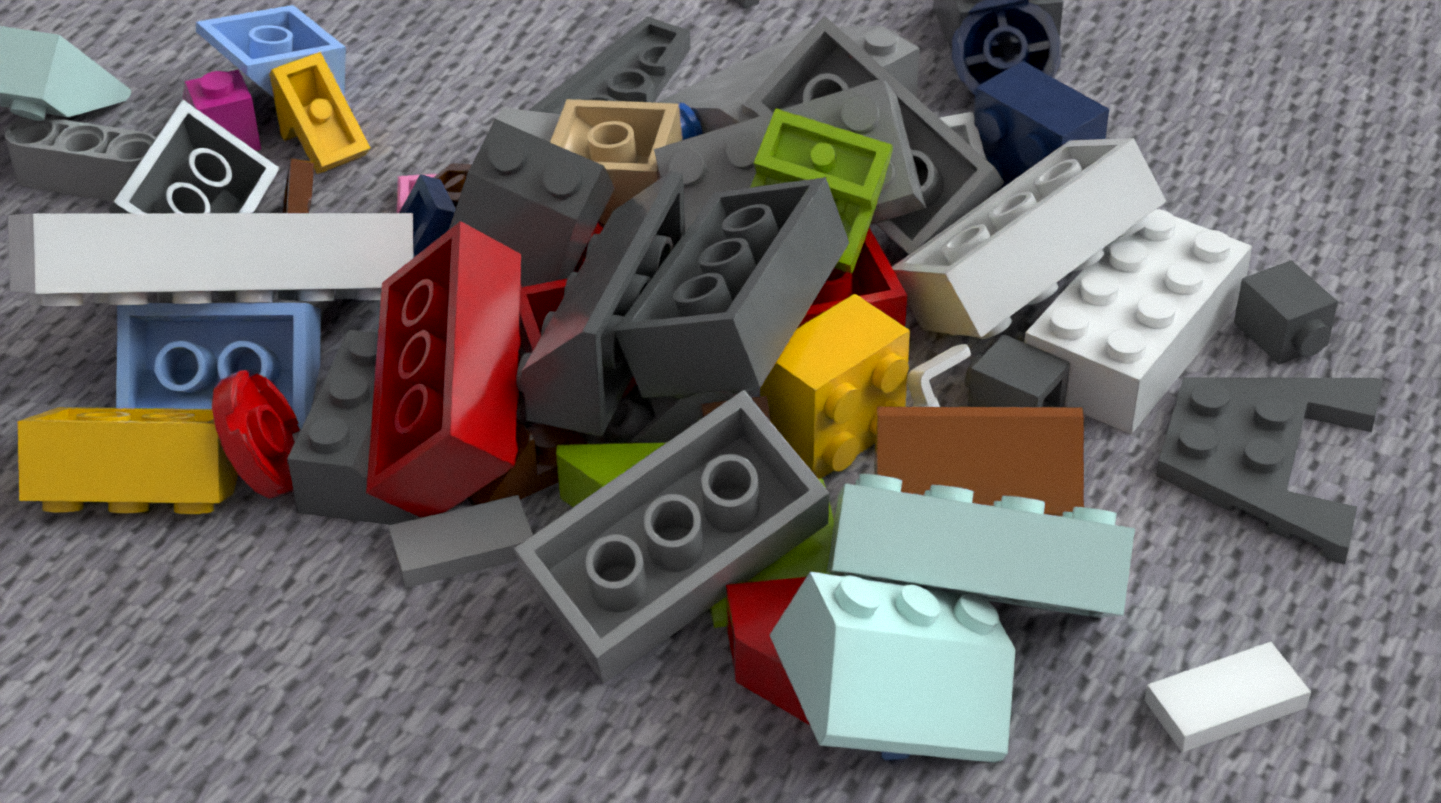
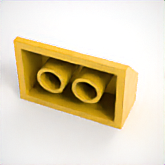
M57 407L17 421L19 501H42V510L45 512H74L83 510V502H108L109 512L139 513L148 511L150 502L174 503V512L179 514H204L213 512L214 503H220L234 493L238 473L224 452L215 429L212 409Z

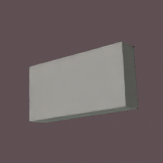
M518 495L388 526L391 545L405 588L518 561L514 548L533 536Z

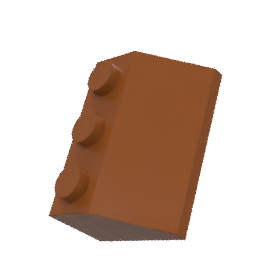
M877 407L874 475L902 480L901 492L923 496L925 490H930L931 485H944L974 491L972 503L993 506L994 501H1001L1002 496L1040 500L1045 502L1044 514L1062 517L1063 512H1073V507H1084L1083 408Z

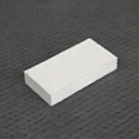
M1268 642L1147 684L1144 701L1183 753L1303 710L1308 706L1311 691L1273 643Z

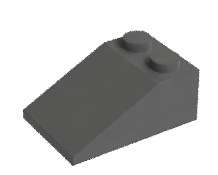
M495 119L468 171L449 230L461 221L520 253V284L522 287L567 279L574 271L615 187L604 165Z

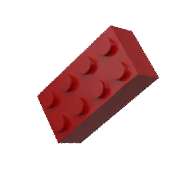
M461 221L383 281L381 287L366 493L420 518L447 512L499 476L504 475L515 466L518 452L516 417L519 391L516 380L518 351L521 344L519 335L520 299L522 296V286L520 284L521 254Z

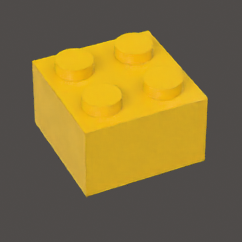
M856 294L797 328L760 388V396H767L770 422L818 479H822L834 470L842 471L852 464L858 454L875 444L877 407H906L910 330Z

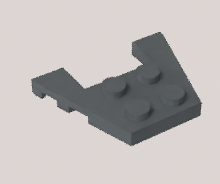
M1183 377L1159 457L1156 476L1230 512L1234 507H1237L1268 522V530L1288 540L1294 535L1321 547L1320 555L1334 562L1345 564L1357 507L1289 492L1287 488L1303 420L1308 418L1372 432L1383 380L1377 378Z

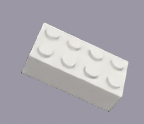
M1134 138L1071 140L895 264L892 269L907 294V303L919 325L925 331L987 339L1004 331L1012 323L1010 316L1023 306L1039 303L1053 295L1058 289L1056 282L1068 273L1085 269L1099 261L1104 255L1102 249L1113 240L1127 237L1144 228L1149 223L1147 215L1167 201Z
M1156 209L1147 215L1149 223L1144 228L1127 237L1116 238L1102 249L1104 252L1103 257L1095 264L1083 269L1025 332L1024 343L1070 362L1065 399L1066 407L1083 408V414L1131 435L1237 307L1242 278L1247 277L1252 245L1230 238L1220 231L1209 230L1180 219L1160 209Z

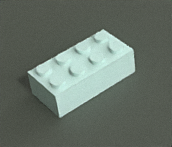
M860 474L859 480H856L855 485L845 483L838 494L827 568L828 575L856 576L863 580L903 586L916 585L924 589L958 594L971 593L985 597L988 601L1096 618L1123 616L1135 528L1115 525L1117 515L1115 512L1086 507H1073V512H1063L1062 517L1044 514L1045 502L1015 496H1002V500L994 501L993 506L972 503L974 491L944 485H931L930 490H925L924 496L901 492L902 480L873 474Z

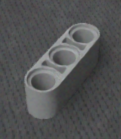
M45 117L43 121L21 118L11 123L4 132L16 180L20 185L32 189L108 201L115 200L156 139L155 136L146 132Z

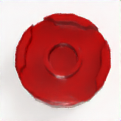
M240 370L221 379L213 389L212 412L215 429L224 452L238 475L255 492L269 499L282 497L293 492L287 458L295 444L292 434L300 431L299 422L284 395L269 379L258 373L249 377L248 370Z

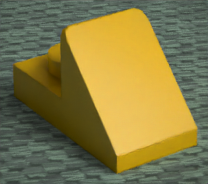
M321 52L271 69L269 74L281 136L284 141L298 137L309 160L314 162L316 174L365 156L371 148Z

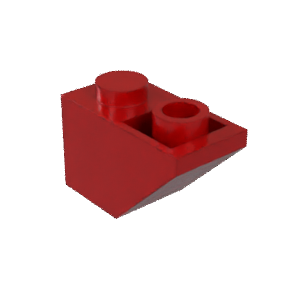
M806 577L727 584L726 626L735 682L810 725L770 638V633Z

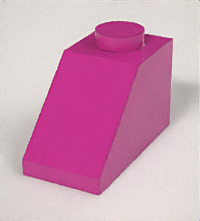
M239 69L228 72L213 71L201 78L185 81L183 100L255 151L261 150L252 97Z

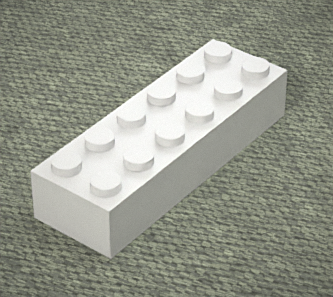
M413 213L8 215L10 291L29 293L30 305L82 306L83 293H94V303L144 305L148 304V292H157V302L201 304L212 303V291H218V301L244 303L274 302V290H278V300L334 301V289H336V299L381 300L382 282L413 259Z

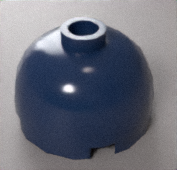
M984 0L979 2L968 11L969 16L962 21L959 29L957 27L952 37V61L962 84L974 96L977 86L1021 61L1053 78L1061 63V39L1052 17L1038 5L1030 3L1029 0Z

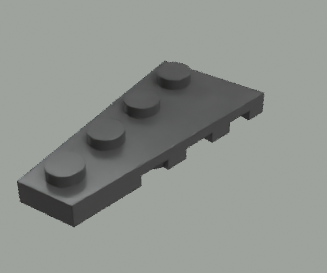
M647 16L528 111L561 114L567 99L654 103L691 49L690 30Z

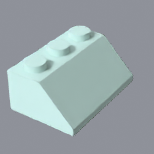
M815 572L808 574L770 633V638L819 745L993 763L1005 758L1008 754L1015 647L999 621L996 609L989 603L987 598L971 593L958 594L924 589L916 585L903 586L863 580L856 576L842 577Z

